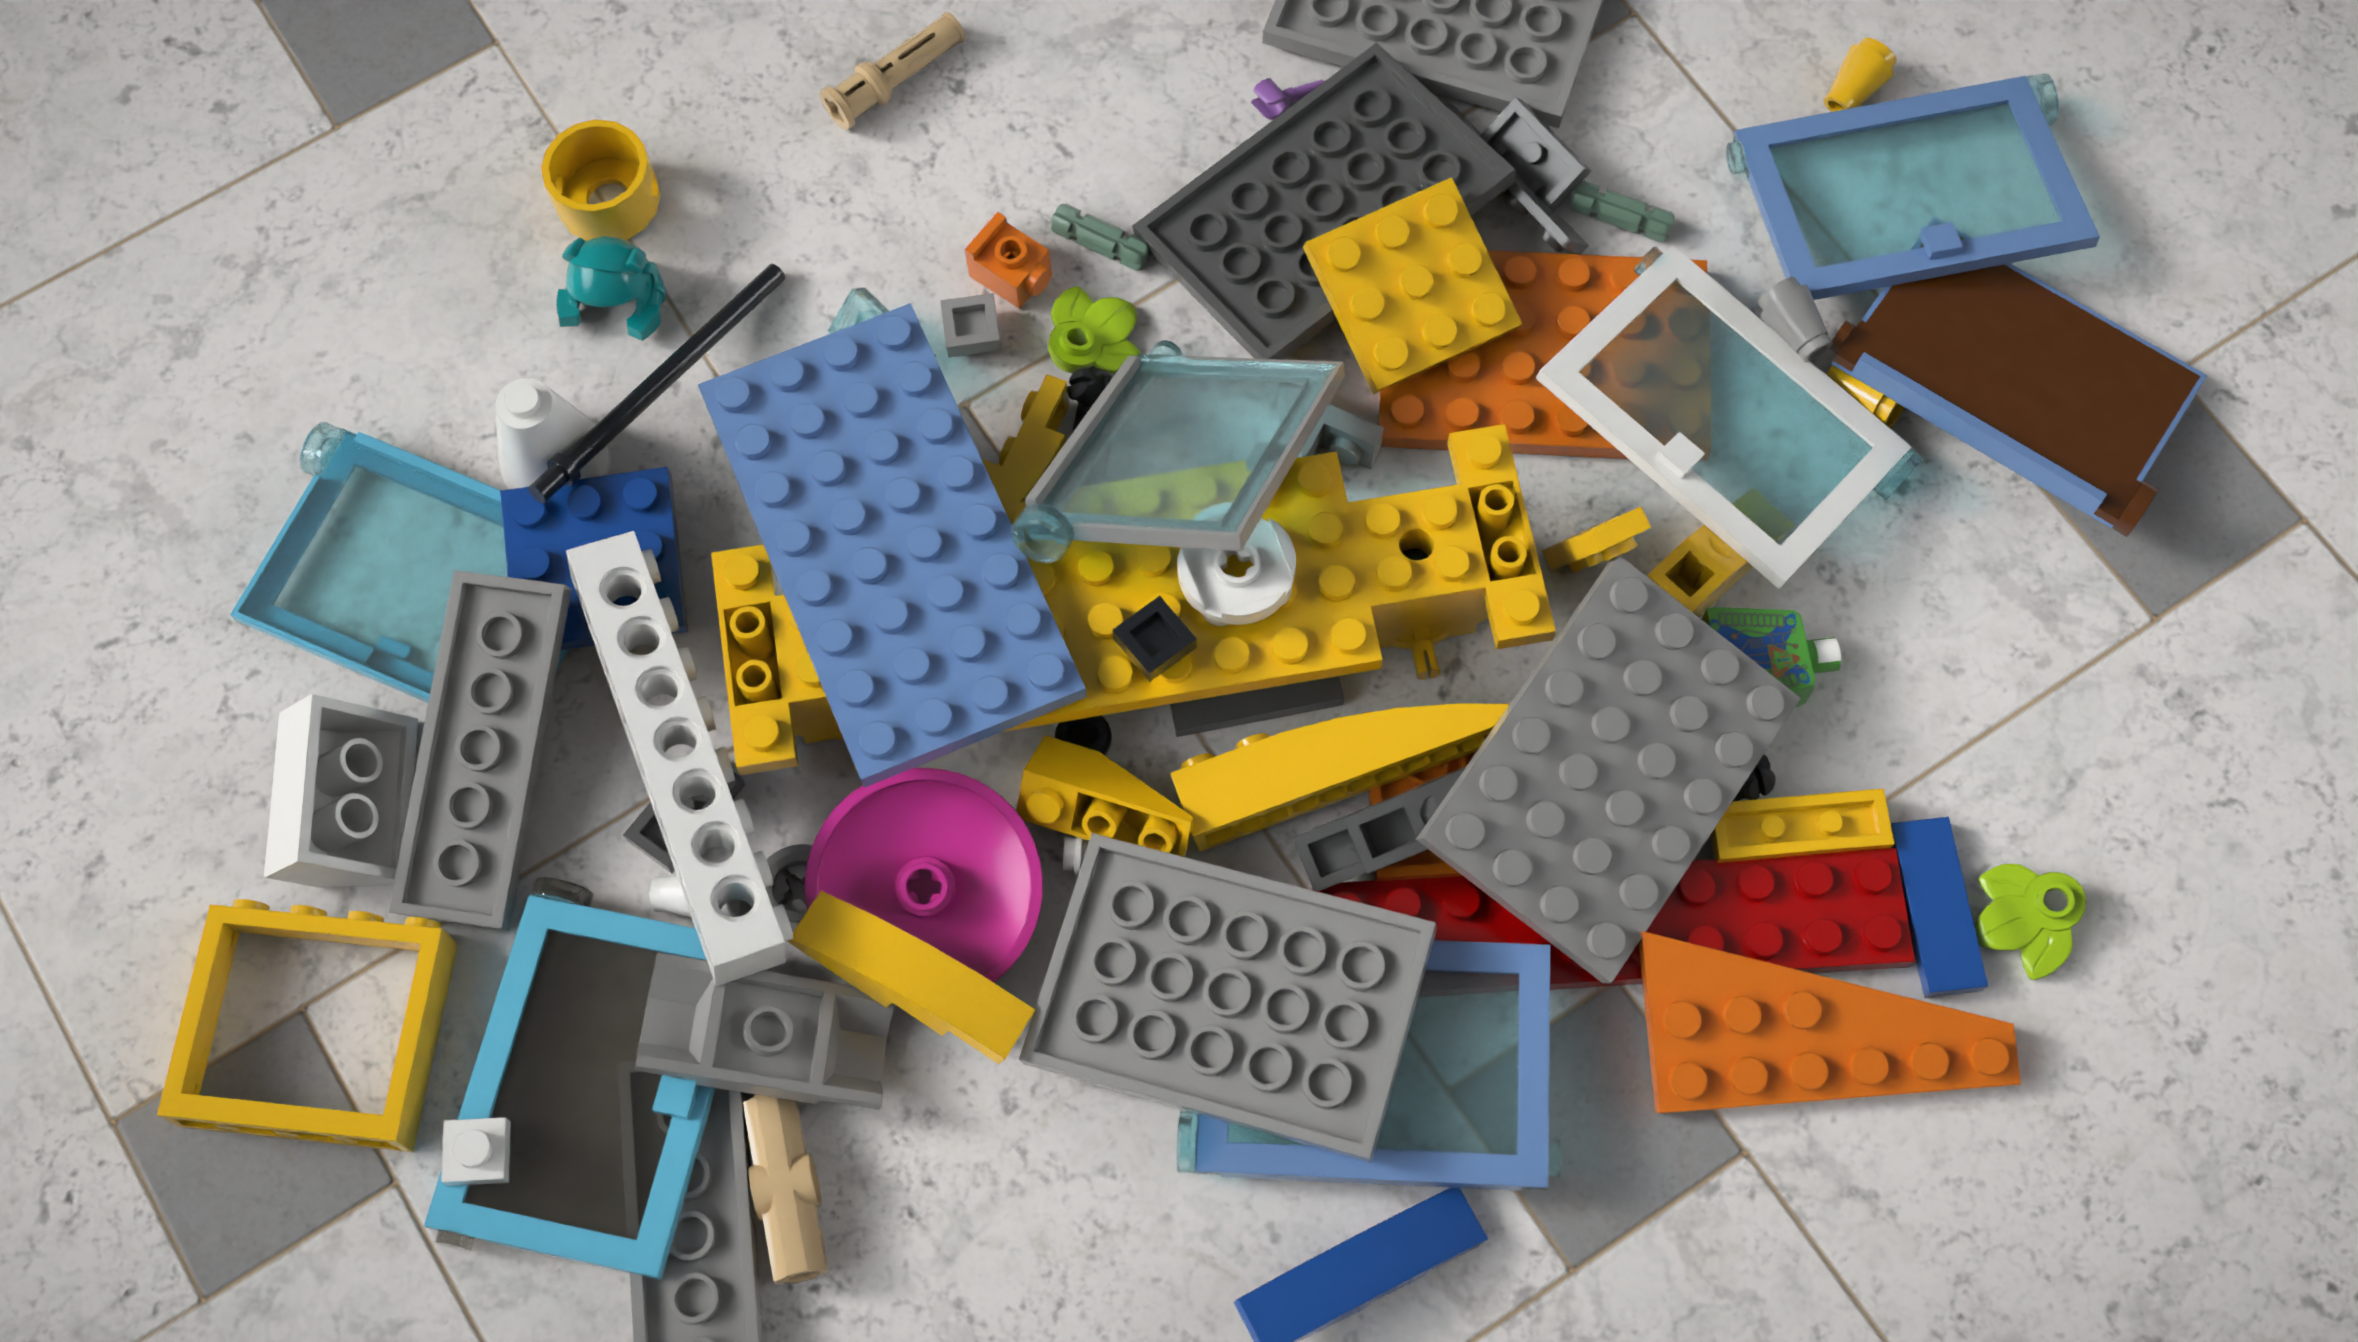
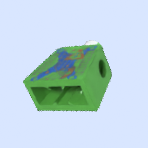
M1712 607L1706 608L1701 619L1798 695L1801 699L1795 708L1805 704L1815 688V673L1840 670L1841 652L1837 639L1835 637L1806 640L1801 615L1795 610Z

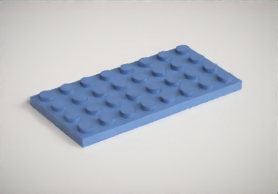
M911 303L698 384L864 788L1087 697L1083 681Z

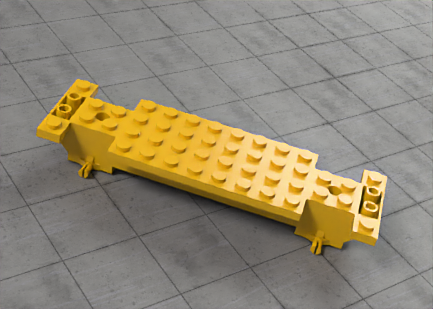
M1505 424L1449 433L1447 444L1457 485L1348 502L1337 451L1296 458L1261 517L1267 522L1271 518L1279 523L1293 543L1296 554V572L1291 596L1286 604L1279 607L1272 615L1251 624L1212 625L1204 619L1201 612L1191 606L1181 590L1178 579L1177 559L1182 547L1021 537L1020 531L1029 520L1026 502L1003 505L1083 681L1087 695L1086 698L1005 731L1381 669L1383 661L1380 648L1386 647L1411 649L1417 679L1426 680L1427 672L1431 679L1441 673L1434 645L1447 637L1475 633L1477 624L1488 618L1496 650L1554 640L1556 628ZM1247 466L1083 492L1079 493L1063 518L1193 526L1199 519L1209 513L1225 508H1234L1253 477L1248 476ZM764 545L712 552L711 557L736 769L741 776L799 766L795 735L803 736L806 744L832 739L844 741L786 598L784 594L777 595L775 571ZM1417 548L1424 551L1428 557L1423 560H1411L1405 557L1402 551ZM1236 555L1227 557V567L1222 571L1227 575L1242 577L1246 575V570L1252 567L1253 564L1251 561L1240 562ZM1160 596L1197 638V648L1149 682L1115 642L1112 630Z

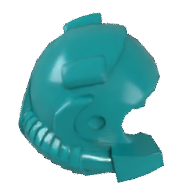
M609 236L593 238L587 241L577 238L566 247L562 254L563 259L569 263L566 275V288L558 289L556 305L560 327L578 326L581 323L579 311L581 302L596 307H612L636 299V309L627 318L628 335L641 341L652 335L661 323L660 307L666 298L664 282L655 262L647 260L645 252L625 239Z

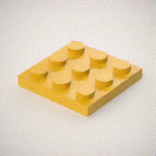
M1452 177L1313 238L1303 246L1306 256L1373 395L1517 330L1523 325Z

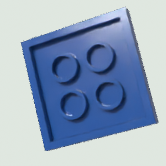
M668 467L579 479L572 486L564 485L544 504L538 502L530 494L528 487L500 491L507 576L564 584L572 589L561 650L595 646L570 576L566 550L631 531L635 532L641 551L651 548L655 556L661 582L654 583V587L659 600L666 597L670 598L679 625V630L671 633L688 632L672 474ZM623 596L617 598L613 603L627 606L633 604L638 599L632 596Z

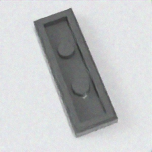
M1339 676L1174 703L1170 704L1176 737L1342 706L1344 704V696Z

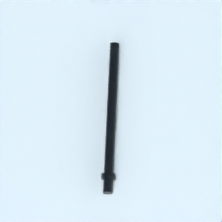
M775 264L768 265L565 454L556 453L548 460V469L528 487L530 494L538 502L544 504L564 485L572 486L581 478L580 470L785 280V274L781 268Z

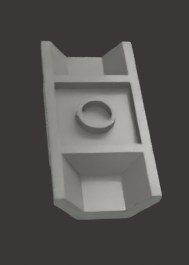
M657 952L635 1070L696 1080V1085L812 1104H818L819 1100L880 1110L883 1099L881 1079L886 1041L895 1004L891 1003L885 1008L852 985L764 970L716 986L707 961Z

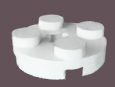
M1225 508L1209 513L1199 519L1193 526L1222 528L1234 508ZM1263 518L1260 519L1242 551L1182 547L1177 559L1179 584L1185 598L1212 625H1244L1258 622L1272 615L1290 599L1296 572L1295 549L1284 528L1271 518H1269V522ZM1236 555L1240 562L1251 561L1253 566L1246 570L1245 576L1234 577L1233 575H1227L1222 571L1227 567V557Z

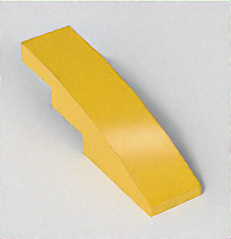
M820 891L792 932L793 939L787 941L885 1008L894 1003L941 1036L950 1031L997 1064H1000L1007 1058L1035 1012L1034 1008L928 943L873 914L823 891Z

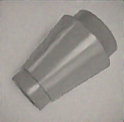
M1789 277L1778 282L1758 299V304L1763 310L1760 317L1801 356L1804 362L1818 358L1833 345L1808 285H1800L1795 277Z

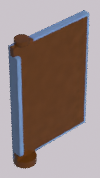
M1933 220L1929 226L1938 225L1940 223ZM1959 235L1960 240L1966 239L1965 237ZM1921 238L1913 249L1924 247ZM2010 263L1884 287L1857 326L1847 320L1843 323L1833 338V345L1830 348L1831 351L1836 353L1831 363L1833 366L1879 393H1883L1896 403L2126 537L2137 525L2159 491V488L2143 480L2208 376Z

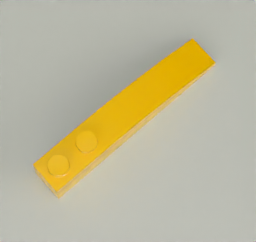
M1456 703L1393 708L1338 717L1268 736L1266 733L1254 734L1239 741L1235 746L1236 749L1215 757L1211 753L1193 756L1181 764V769L1170 774L1183 810L1194 817L1191 833L1199 852L1476 752L1510 704Z

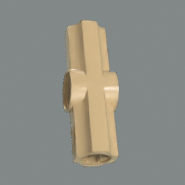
M755 1095L753 1098L743 1102V1114L748 1130L747 1137L754 1165L749 1167V1181L757 1216L764 1223L773 1281L780 1285L816 1279L820 1275L829 1273L827 1267L828 1260L825 1254L824 1238L817 1207L821 1206L819 1181L812 1155L806 1151L798 1101Z

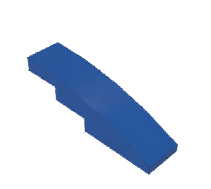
M1449 1188L1294 1267L1243 1295L1233 1303L1254 1342H1299L1365 1309L1372 1302L1422 1278L1429 1271L1479 1247L1488 1240V1237L1461 1189Z

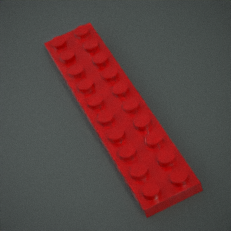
M1896 848L1717 863V859L1693 860L1646 930L1647 933L1812 974L1908 968L1915 962ZM1464 876L1341 882L1319 891L1320 893L1436 922L1437 931L1434 940L1550 945V990L1643 984L1639 943L1612 983H1602ZM1425 971L1418 998L1519 992V974Z

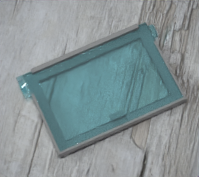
M1168 340L1157 342L1149 355L1138 354L1137 356H1128L1025 498L1027 507L1022 510L1012 525V538L1015 545L1025 556L1041 563H1052L1061 559L1073 540L1242 551L1344 379L1343 362L1183 356L1181 349L1175 343Z

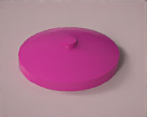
M913 768L864 788L862 785L844 798L831 812L819 830L810 850L805 874L806 909L808 910L820 891L826 892L928 943L994 983L1014 965L1034 933L1042 905L1043 874L1038 850L1029 829L1016 810L1001 795L976 779L961 773L935 768Z

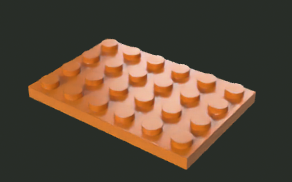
M1487 250L1523 325L1517 330L1379 392L1378 425L1384 427L1381 447L1449 450L1447 444L1449 433L1505 424L1513 454L1628 459L1536 379V376L1541 368L1658 258ZM1690 259L1707 273V260ZM1674 281L1579 373L1664 446L1680 431L1705 453L1698 463H1706L1710 454L1708 309Z

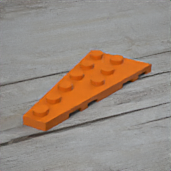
M1641 931V939L1638 943L1656 1113L2021 1085L2014 1023Z

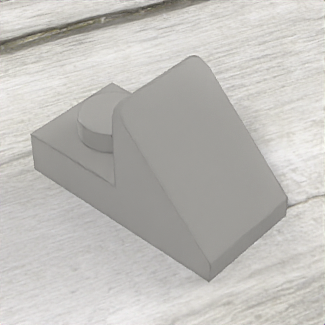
M1293 388L1280 389L1278 420L1282 429L1304 392ZM1328 404L1297 458L1317 455L1321 448H1324L1329 453L1337 451L1339 461L1344 464H1360L1372 469L1381 452L1384 427Z

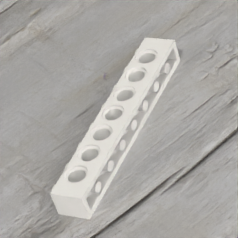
M631 531L566 550L570 576L715 985L719 986L786 963L785 941L793 939L791 925L783 905L772 907L766 887L773 885V878L763 851L753 854L746 835L754 833L752 820L744 799L733 801L727 783L735 781L731 762L726 749L721 747L714 750L708 732L716 730L714 717L706 696L696 699L690 685V681L697 680L696 669L688 647L685 646L677 649L671 632L679 630V625L670 598L666 597L660 600L658 598L654 583L661 582V577L651 548L641 551L635 532ZM623 596H632L638 599L633 604L627 606L613 603L617 598ZM639 645H651L656 648L652 653L643 656L630 652ZM658 694H667L675 698L670 704L665 706H654L648 703L650 698ZM677 744H685L694 749L689 755L680 758L671 757L665 753L670 747ZM696 795L707 796L713 800L708 807L701 810H693L683 805L687 799ZM714 847H723L733 853L729 859L721 863H711L702 858L707 850ZM732 900H743L752 906V909L747 914L740 917H731L721 911L722 907Z

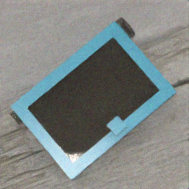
M538 877L536 878L532 894L528 895L457 1119L506 1117L511 1122L509 1183L446 1186L441 1182V1169L424 1227L438 1231L435 1243L458 1250L471 1251L474 1239L662 1280L670 1253V1246L674 1239L678 1218L683 1207L685 1193H687L716 1088L696 1085V1080L636 1071V1058L657 952L707 960L695 928L592 908L590 905L594 894L587 888L561 879Z

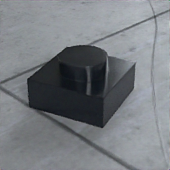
M1160 596L1112 630L1115 642L1149 682L1197 648V638Z

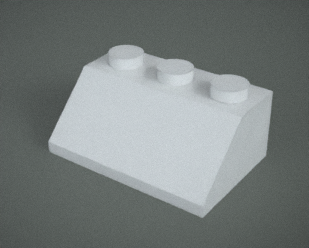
M311 694L279 712L264 878L318 888L394 885L414 781L418 718L316 694Z

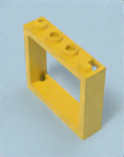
M235 899L232 906L210 904L157 1116L183 1128L414 1152L458 943L440 928L441 923L422 917H407L405 924L386 923L382 916L365 911H349L347 918L328 917L326 911L307 905H292L290 912L271 911L269 910V905L249 899ZM239 932L419 951L383 1115L200 1095Z

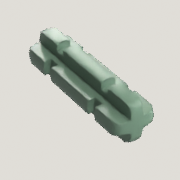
M1582 181L1574 190L1570 201V208L1575 212L1590 216L1591 212L1597 213V219L1634 233H1637L1638 229L1646 231L1645 237L1659 242L1665 241L1669 236L1675 218L1671 211L1655 206L1653 211L1646 209L1648 203L1607 189L1606 194L1599 192L1600 186L1586 181Z
M1060 204L1051 219V230L1054 233L1068 240L1074 236L1077 238V244L1111 260L1119 257L1121 258L1120 264L1133 270H1141L1150 255L1149 246L1143 239L1133 234L1125 237V230L1090 214L1082 217L1080 216L1081 210L1071 205Z

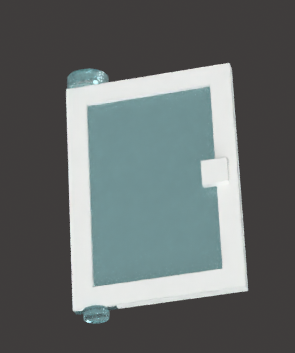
M1672 245L1664 253L1654 246L1634 269V272L1639 277L1541 368L1536 379L1721 540L1748 561L1750 565L1773 585L1780 589L1872 490L1884 500H1887L1924 458L1811 361L1804 362L1801 356L1771 327L1675 246Z

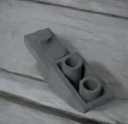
M1466 766L1293 837L1292 839L1313 890L1319 892L1361 874L1371 873L1428 850L1416 838L1463 773Z

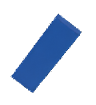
M1949 817L1891 823L1894 838L1892 848L1897 850L1912 946L1924 998L1985 990L1988 987V982Z

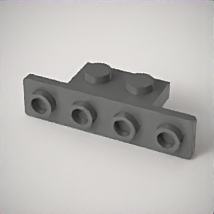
M1514 97L1482 134L1453 104L1439 99L1515 168L1516 182L1507 188L1503 194L1504 199L1523 216H1526L1529 212L1542 225L1537 230L1538 234L1554 250L1561 252L1565 248L1566 250L1582 254L1589 245L1555 210L1591 173V170L1523 100Z

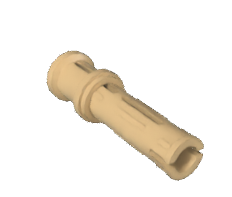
M945 12L939 19L904 41L900 46L874 64L871 62H861L855 66V74L834 88L826 86L820 91L821 101L828 114L842 129L849 130L855 125V118L875 104L883 106L888 103L892 96V89L919 70L925 68L929 63L958 43L965 41V33L961 24L951 13Z

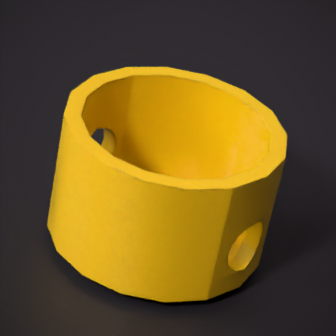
M594 119L574 124L555 137L545 150L541 166L544 186L559 219L571 234L582 238L584 241L602 236L628 240L644 230L656 215L661 197L658 181L646 148L633 130L615 121ZM618 184L626 189L625 192L610 201L589 204L592 193L602 185Z

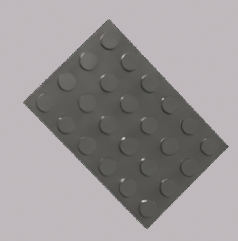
M1375 43L1132 225L1134 235L1140 237L1148 244L1150 253L1253 358L1286 359L1337 320L1303 249L1307 241L1451 177L1470 216H1472L1516 182V170L1378 43Z

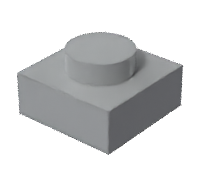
M994 293L940 300L948 358L1002 351Z

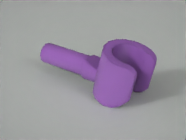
M1266 78L1254 87V92L1259 97L1253 99L1251 103L1264 117L1274 120L1286 111L1290 103L1302 99L1324 81L1318 80L1282 91L1272 79Z

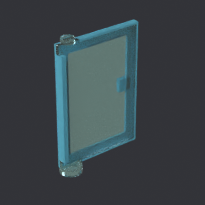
M321 422L307 436L300 455L302 471L312 475L313 478L230 615L241 624L428 703L453 571L459 570L508 577L501 490L364 433L358 432V434H355L330 423ZM569 649L560 651L557 671Z

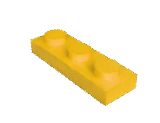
M1640 506L1542 550V553L1550 570L1568 564L1572 573H1575L1586 567L1613 559L1638 547L1633 536L1651 528Z
M1884 788L1732 801L1710 834L1714 859H1717V863L1892 848L1894 845Z

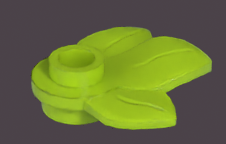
M1079 286L1068 288L1055 300L1051 310V318L1055 328L1052 330L1048 340V350L1053 363L1059 369L1067 373H1074L1081 368L1086 367L1089 369L1094 366L1109 373H1116L1128 356H1139L1140 362L1142 361L1143 355L1133 343L1126 340L1137 322V309L1131 302L1118 297H1106L1093 302L1088 294Z
M2012 863L1993 867L1978 878L1984 892L1993 900L1980 914L1975 925L1979 946L2005 951L2020 949L2023 968L2031 980L2046 977L2058 969L2072 952L2071 928L2080 921L2086 909V895L2078 881L2061 872H2048L2038 875L2021 864ZM2049 891L2061 892L2067 900L2066 908L2058 912L2049 910L2044 904V895Z

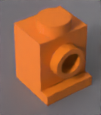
M998 211L965 248L969 276L1018 309L1024 305L1031 295L1036 297L1041 294L1051 279L1052 268L1049 249L1007 223L1006 216Z

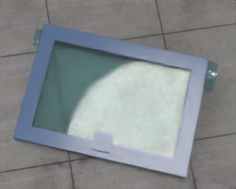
M2047 73L2015 77L1737 129L1734 132L1733 142L1728 143L1726 146L1727 164L1731 174L1746 173L1785 278L1795 277L1800 285H1808L1814 300L2093 248L2097 246L2100 238L2049 127L2056 122L2058 116V95L2054 81Z
M1434 940L1372 1163L1194 1112L1180 1111L1177 1135L1178 1173L1221 1175V1177L1490 1190H1547L1548 1177L1560 1178L1561 1140H1549L1550 945Z

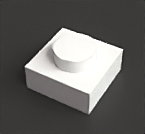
M506 1117L444 1120L441 1182L446 1186L509 1183L511 1122Z

